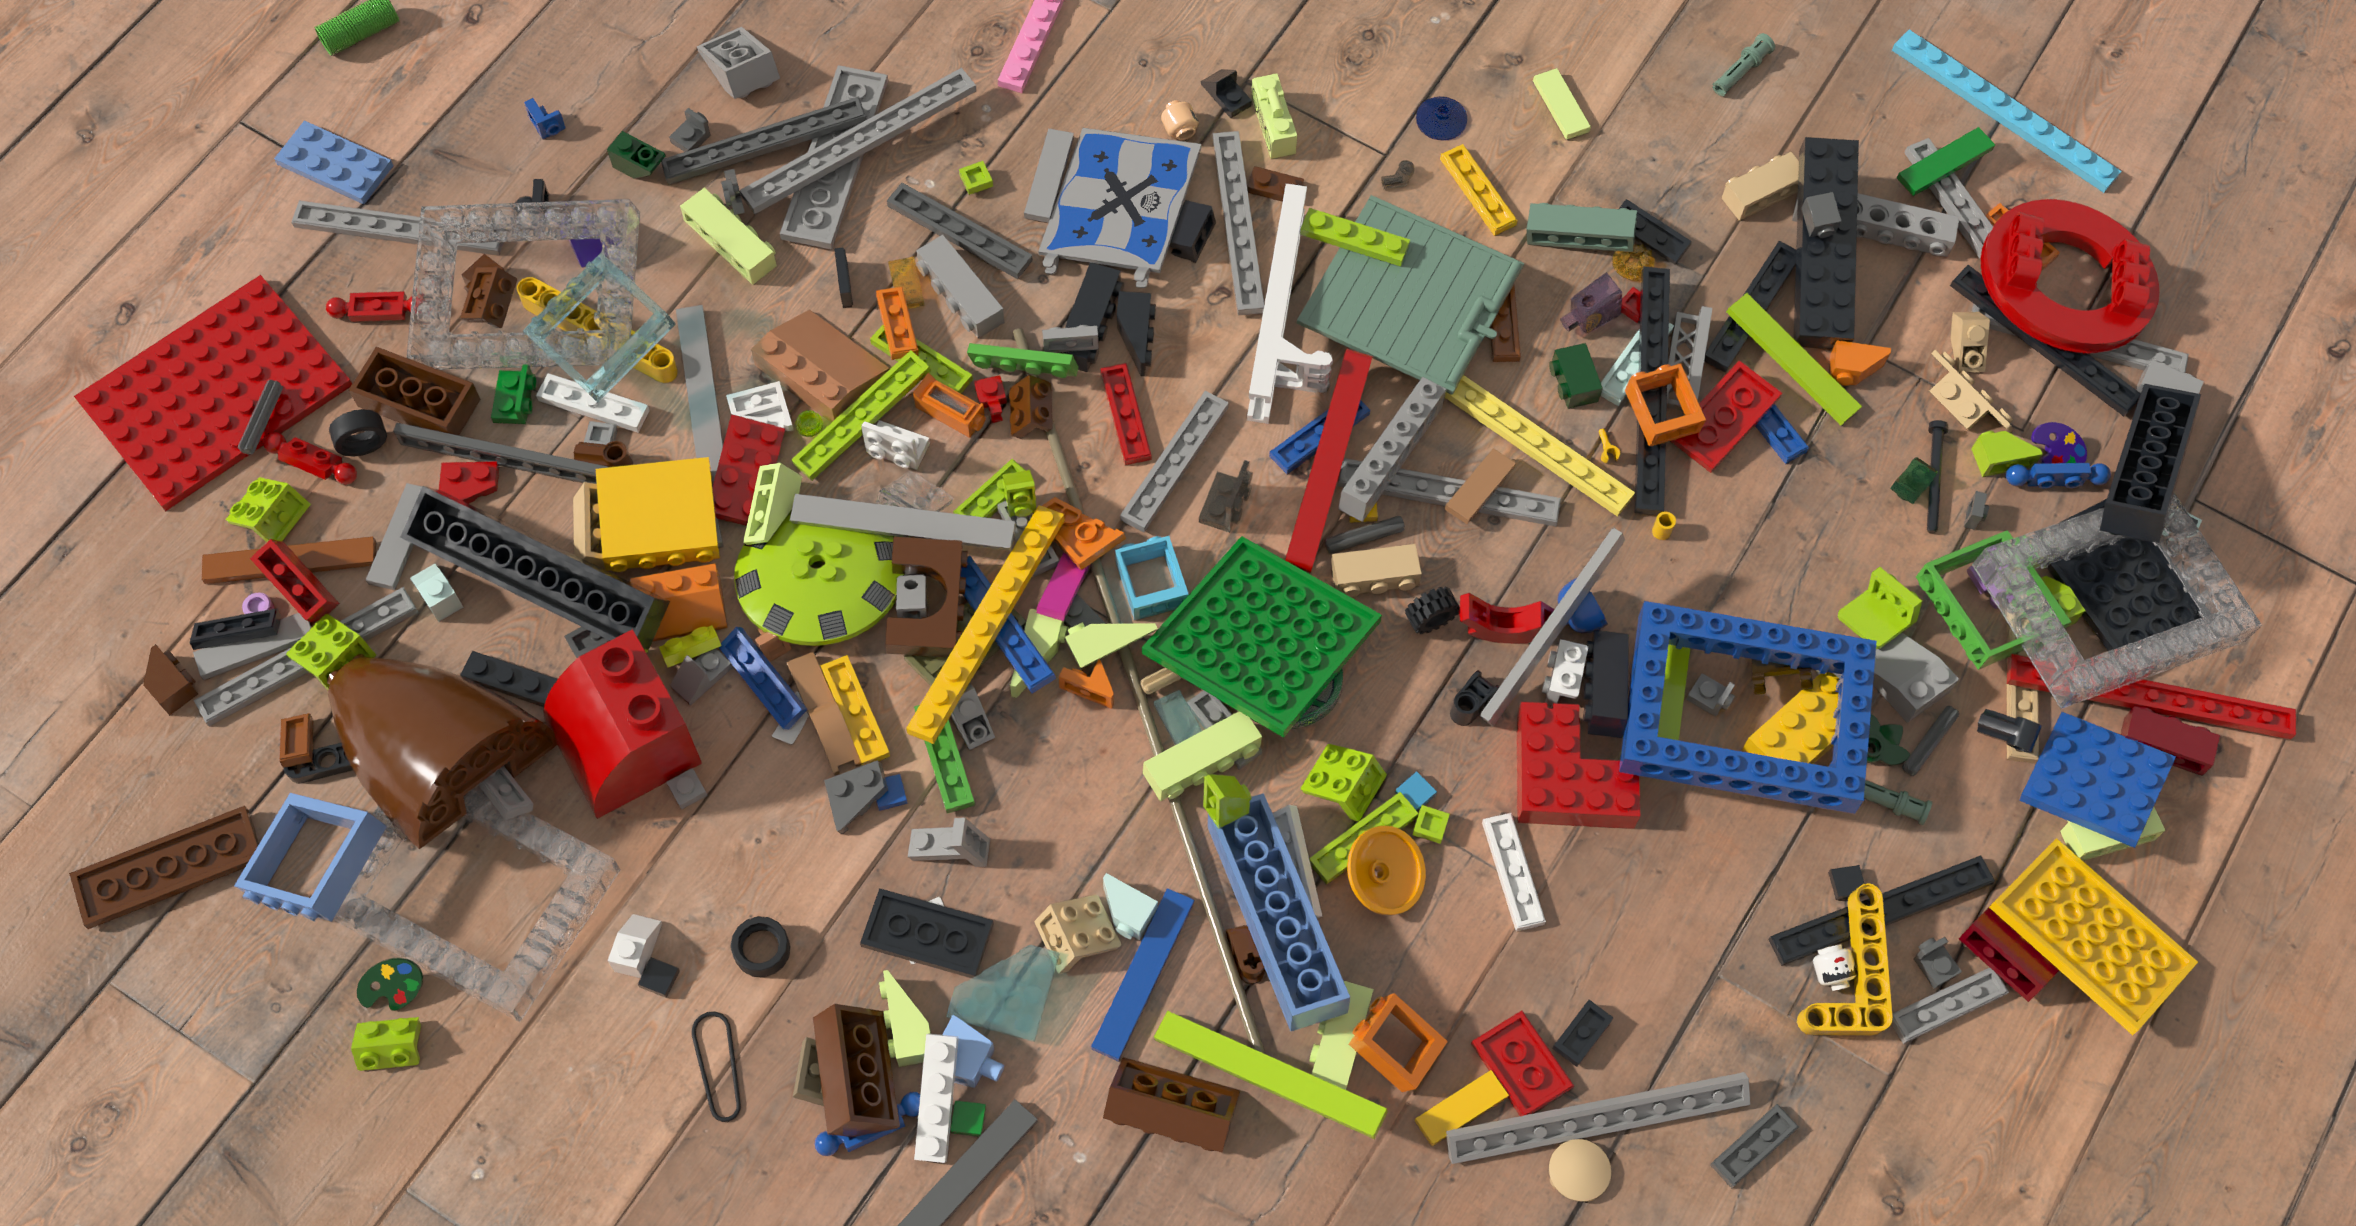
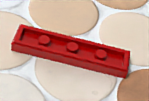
M1127 363L1100 368L1124 464L1130 465L1152 460Z

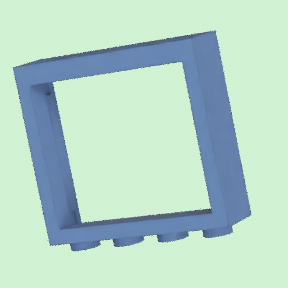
M290 793L234 886L244 892L242 896L244 899L252 901L256 905H259L261 902L276 911L281 907L282 910L293 916H298L300 913L305 918L314 922L316 918L332 922L387 826L366 811ZM307 818L351 829L311 898L267 886Z

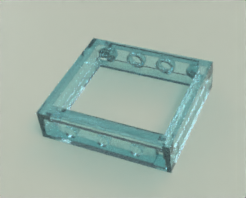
M600 253L592 262L589 261L586 268L577 277L572 278L568 282L566 288L558 296L548 302L547 307L538 316L531 319L532 322L523 332L598 403L676 323L607 257ZM610 274L653 315L586 380L544 339Z

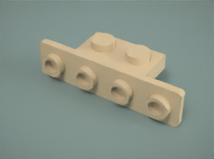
M1936 350L1931 353L1949 373L1929 391L1967 430H1970L1988 412L2009 433L2014 430L2010 424L2013 419L2002 408L1997 412L1990 405L1994 400L1983 389L1978 393L1971 386L1975 381L1964 370L1959 374L1952 367L1956 362L1945 351L1941 355Z

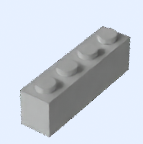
M944 235L916 250L918 259L916 266L923 276L927 275L935 292L938 295L942 293L946 298L948 308L952 313H958L964 328L968 332L972 331L977 338H980L1005 323L1002 306Z

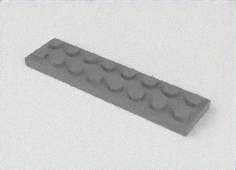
M838 65L824 107L859 96L868 120L877 115L888 84V75ZM855 126L812 139L808 152ZM863 155L794 192L780 231L781 240L832 250Z

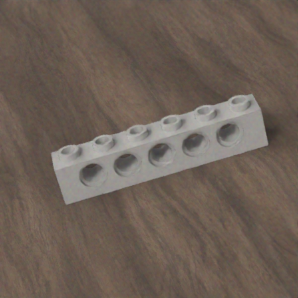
M1858 193L1857 237L1876 240L1884 244L1898 245L1910 250L1928 252L1935 256L1948 257L1956 240L1959 223L1958 216ZM1798 195L1792 221L1797 222Z
M1424 377L1421 378L1343 488L1339 510L1362 522L1442 409L1446 388Z

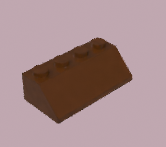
M833 1004L813 1017L827 1134L856 1137L900 1127L884 1011Z
M1123 1057L1109 1088L1103 1119L1110 1120L1117 1125H1128L1138 1128L1148 1134L1166 1136L1176 1142H1187L1197 1145L1207 1151L1222 1153L1229 1134L1240 1090Z

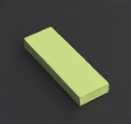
M1558 69L1535 75L1533 82L1565 139L1568 140L1588 133L1591 126Z

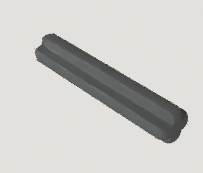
M274 380L267 381L239 442L238 449H240V452L249 455L255 452L283 389L280 382Z
M1395 516L1325 539V547L1330 554L1403 532L1405 524L1401 516Z
M1952 706L1945 707L1903 764L1902 769L1910 776H1915L1959 717L1958 710Z

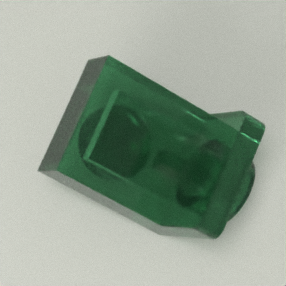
M1915 457L1890 489L1897 493L1898 497L1902 500L1914 504L1930 486L1938 471L1918 457Z

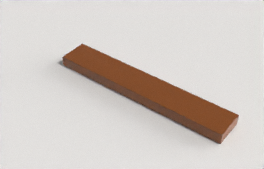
M373 536L288 545L312 573L372 566L376 557V540ZM259 549L202 555V581L204 584L266 578L250 559Z

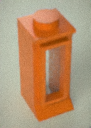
M929 372L913 392L917 409L969 438L975 430L979 431L985 423L986 417L982 403L978 404L937 381Z

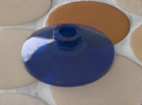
M1433 97L1427 99L1419 106L1416 114V123L1420 131L1432 139L1451 140L1458 137L1465 130L1467 113L1464 107L1452 98Z

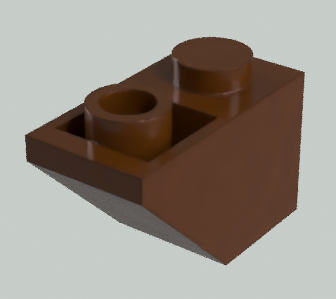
M155 644L150 650L143 686L170 716L198 695V692L192 687L196 681L185 668L179 671L175 667L180 662L169 650L163 653Z

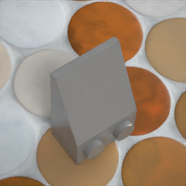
M743 27L697 46L698 52L719 83L734 99L744 98L750 92L758 88H766L772 85L774 81L780 79L772 52Z
M1903 633L1899 634L1881 649H1876L1873 686L1907 723L1949 694L1959 680L1938 656Z

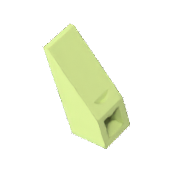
M888 970L883 971L885 981L879 982L882 1000L887 999L889 1010L884 1011L886 1029L892 1028L893 1039L888 1040L890 1057L897 1059L899 1067L923 1063L926 1034H931L929 1023Z

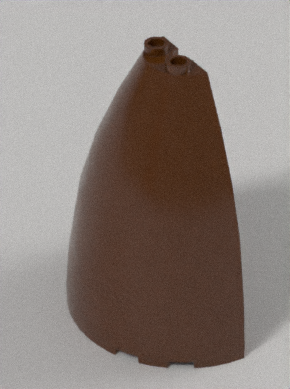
M358 654L340 670L333 671L327 679V683L330 685L328 698L335 727L349 763L361 785L389 820L418 849L424 847L465 816L467 811L463 796L502 766L515 778L557 746L555 734L546 724L510 700L468 678L433 666L394 659L371 658Z

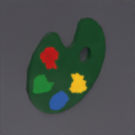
M390 958L383 960L369 968L361 977L356 990L357 998L363 1007L369 1008L379 997L386 996L389 1001L390 1010L396 1011L401 1009L418 995L423 985L422 970L415 962L409 959ZM378 982L380 984V988L373 989L372 983Z

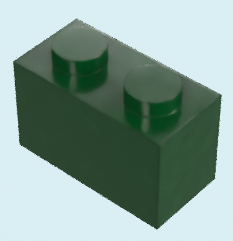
M1586 343L1556 349L1552 361L1549 362L1551 375L1557 378L1558 394L1561 400H1565L1567 408L1570 409L1599 402L1603 387Z

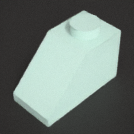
M436 564L410 578L438 622L463 608L456 593Z
M1106 873L1103 877V888L1113 925L1116 927V931L1125 938L1131 939L1134 937L1140 941L1158 908V901Z

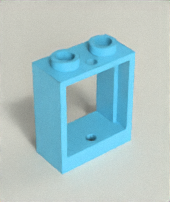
M1155 536L1146 542L1125 544L1115 550V563L1134 621L1176 610L1189 595L1169 536ZM1164 556L1174 587L1136 597L1126 566Z

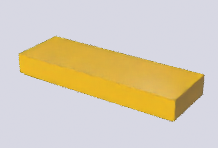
M1492 1070L1415 1118V1122L1430 1145L1434 1146L1447 1137L1446 1131L1462 1128L1507 1099L1509 1095Z

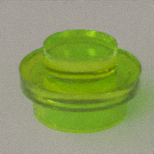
M812 410L803 411L795 421L796 430L805 437L816 436L823 428V420L818 413Z

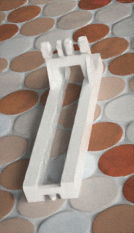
M1286 184L1249 390L1250 403L1247 421L1269 424L1275 387L1314 393L1327 392L1330 387L1329 379L1332 372L1330 366L1333 364L1331 355L1323 351L1306 354L1283 338L1301 237L1300 228L1304 220L1307 186ZM1280 362L1296 364V373L1291 371L1289 368H1287Z

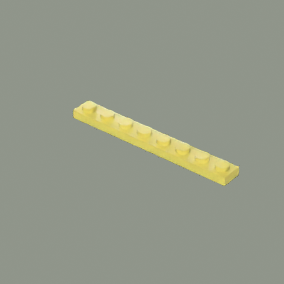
M1463 375L1453 395L1445 393V398L1617 517L1634 498V491Z

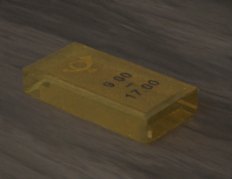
M909 257L888 261L893 288L903 287L908 309L925 306L915 258Z

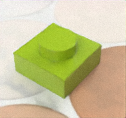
M983 161L959 169V175L969 195L993 187V180Z
M1422 805L1413 835L1441 844L1450 814Z

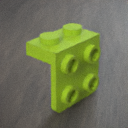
M1879 567L1871 574L1868 590L1840 609L1837 617L1859 637L1877 641L1876 649H1881L1917 622L1922 600L1919 599L1916 593L1909 591L1898 582L1892 574H1888Z

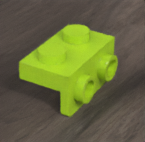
M419 1017L357 1023L351 1046L357 1070L364 1071L418 1065L420 1056L417 1044L421 1029Z

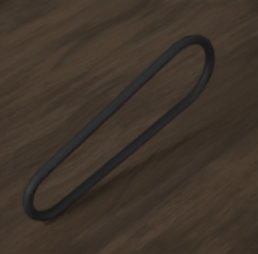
M715 1011L706 1012L694 1021L692 1039L712 1116L718 1121L729 1122L735 1119L741 1110L731 1025L723 1014ZM708 1016L719 1017L726 1025L736 1098V1110L729 1117H721L715 1111L696 1036L698 1023Z

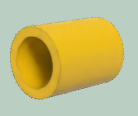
M1670 512L1659 513L1652 528L1653 536L1659 540L1668 539L1676 524L1675 516Z

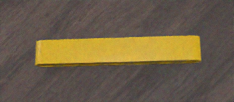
M526 277L518 283L517 292L527 311L658 382L669 383L676 379L678 369L674 356L668 349L536 278Z

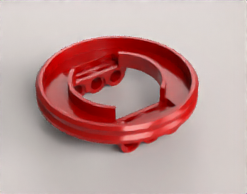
M2042 199L2015 206L1999 218L1986 237L1982 247L1980 258L1982 277L1997 307L2019 329L2031 337L2059 349L2079 353H2100L2118 349L2134 340L2152 319L2159 302V281L2154 264L2149 257L2150 246L2140 243L2125 227L2111 217L2076 202ZM2059 242L2075 246L2095 258L2104 269L2109 268L2112 263L2111 303L2097 310L2084 311L2065 307L2044 295L2037 288L2036 283L2042 270V257L2040 255L2043 243Z

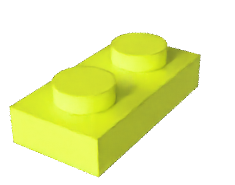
M713 625L709 627H699L691 634L682 638H672L660 646L659 649L667 668L683 662L687 655L690 658L696 657L720 647L721 643Z

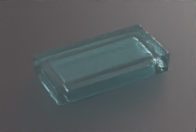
M1180 690L1154 701V707L1175 745L1202 731Z

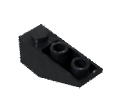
M1119 291L1117 329L1140 376L1145 377L1146 366L1151 367L1152 350H1147L1148 343H1153L1154 327L1149 326L1150 320H1155L1156 304H1151V293Z

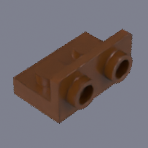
M498 267L476 268L460 318L468 323H488L495 328H502L517 278Z

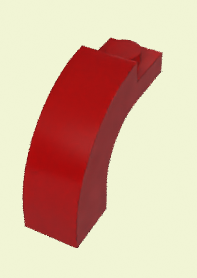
M1471 593L1460 595L1459 616L1460 622L1468 626V634L1473 637L1497 643L1523 644L1533 641L1555 610L1542 601L1521 607H1498L1481 600Z

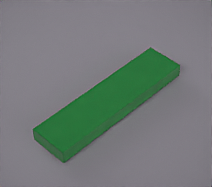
M1977 127L1899 172L1897 179L1912 196H1915L1991 152L1995 144Z

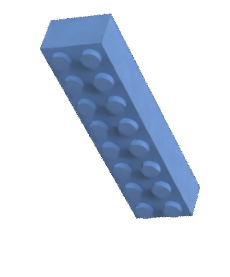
M1264 793L1252 796L1249 814L1218 829L1208 814V830L1290 1032L1347 1014L1350 995Z

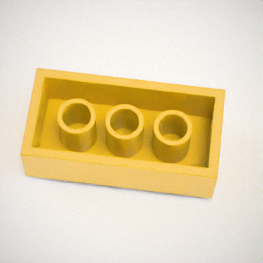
M1826 672V674L1820 673L1813 679V689L1801 690L1748 738L1741 751L1814 764L1834 746L1831 744V739L1835 734L1836 718H1833L1838 703L1836 685L1839 678L1831 672Z

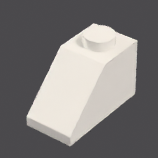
M635 914L628 919L618 931L608 958V962L614 972L641 978L653 952L662 921Z

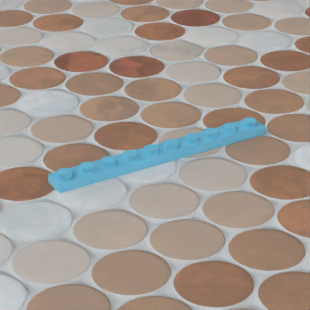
M1910 29L1894 44L1893 52L2104 193L2120 175L2121 170Z

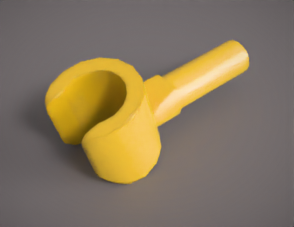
M1600 429L1599 434L1604 449L1601 455L1602 462H1608L1607 453L1613 454L1614 460L1617 461L1620 456V450L1609 443L1605 429Z

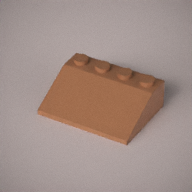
M810 309L770 330L751 348L756 367L776 382L779 381L780 385L831 423L890 370L889 367Z

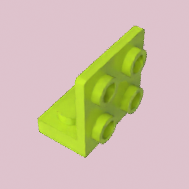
M259 477L248 486L244 497L232 506L226 521L232 525L252 529L266 542L270 539L283 541L311 504L288 483Z
M325 614L286 653L291 660L313 674L327 690L330 686L327 683L329 675L335 670H340L345 664L352 661L356 655L363 654L371 658L376 656V653L359 634L329 614Z
M1327 744L1301 786V790L1305 794L1339 803L1351 820L1359 822L1387 774L1374 755Z

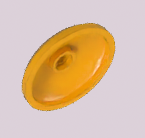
M1393 826L1373 827L1364 831L1355 840L1350 849L1347 863L1349 882L1354 894L1366 908L1381 915H1396L1414 906L1424 889L1426 869L1418 845L1407 833Z

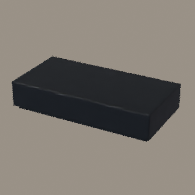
M843 247L835 248L842 307H852L853 300L846 251Z

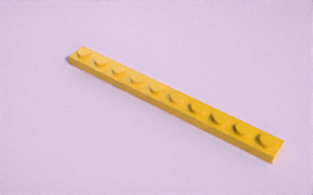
M1040 505L1037 507L906 729L909 735L932 744L935 743L1009 614L1012 612L1065 521L1063 513Z

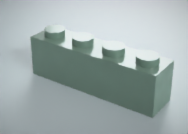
M1530 203L1527 223V245L1633 252L1637 210Z

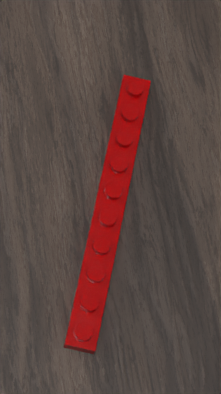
M2011 654L2008 658L2006 684L2127 708H2133L2134 706L2145 707L2158 714L2285 739H2292L2296 736V709L2016 654Z

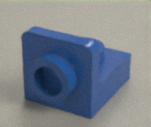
M534 98L524 102L528 117L542 140L556 135L566 128L559 110L548 114L544 106L539 107Z

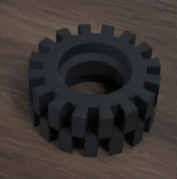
M1438 587L1437 590L1432 589L1427 594L1426 592L1421 594L1422 597L1415 598L1413 600L1414 603H1410L1408 608L1405 609V614L1417 634H1424L1425 632L1430 633L1432 629H1440L1439 626L1447 625V621H1452L1459 614L1460 606L1450 588Z

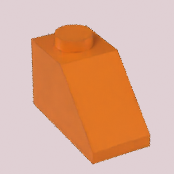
M1837 340L1830 354L1829 374L1840 385H1857L1884 367L1891 353V348Z

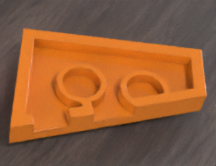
M1056 497L1042 505L1064 514L1065 521L1055 536L1054 541L1080 570L1086 568L1126 539L1124 532L1105 526L1103 521L1097 518L1092 519L1082 514L1081 510Z

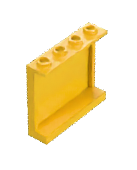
M709 457L596 469L602 558L607 571L622 572L629 568L638 567L650 569L656 565L665 564L678 566L685 562H710L713 559L720 558Z

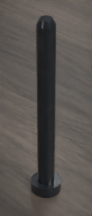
M1942 420L1931 421L1928 426V432L1932 434L1927 531L1931 534L1936 533L1938 530L1944 434L1948 433V423Z

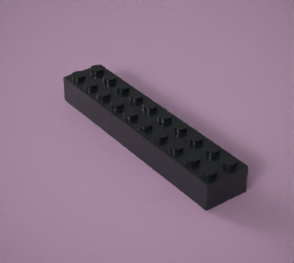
M422 486L400 538L609 641L633 629L646 654L670 603L669 600L450 494L426 486Z

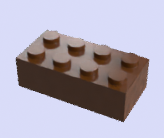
M377 346L349 389L356 405L362 409L373 410L383 417L405 425L458 436L481 400L472 382Z

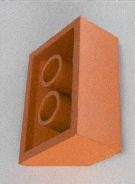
M716 563L630 578L631 583L670 601L653 642L686 636L699 627L713 625L714 630L728 628L721 578Z

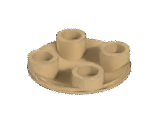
M1574 1139L1564 1142L1551 1156L1549 1162L1550 1183L1568 1199L1580 1202L1593 1201L1607 1189L1610 1183L1611 1165L1609 1159L1599 1146L1590 1141Z

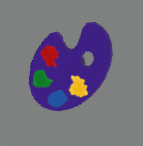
M2047 422L2034 429L2031 436L2032 442L2045 445V451L2047 452L2041 459L2043 464L2086 462L2087 448L2080 435L2069 426L2057 422ZM2051 433L2056 437L2054 441L2049 437Z

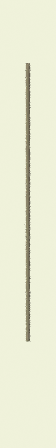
M1015 329L1013 335L1018 349L1030 350L1023 329ZM1026 371L1027 376L1032 375L1039 378L1038 375L1030 374ZM1053 421V429L1049 432L1046 431L1069 503L1081 510L1082 514L1085 515ZM1098 558L1090 566L1109 623L1122 624L1100 558ZM1127 645L1119 649V653L1153 755L1156 756L1164 752V748L1145 692L1141 687V680L1130 647ZM1180 796L1174 799L1168 798L1250 1046L1266 1054Z

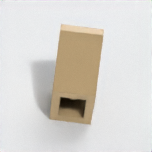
M1953 312L1950 339L1958 373H1961L1963 370L1965 372H1985L1990 319L1980 312Z

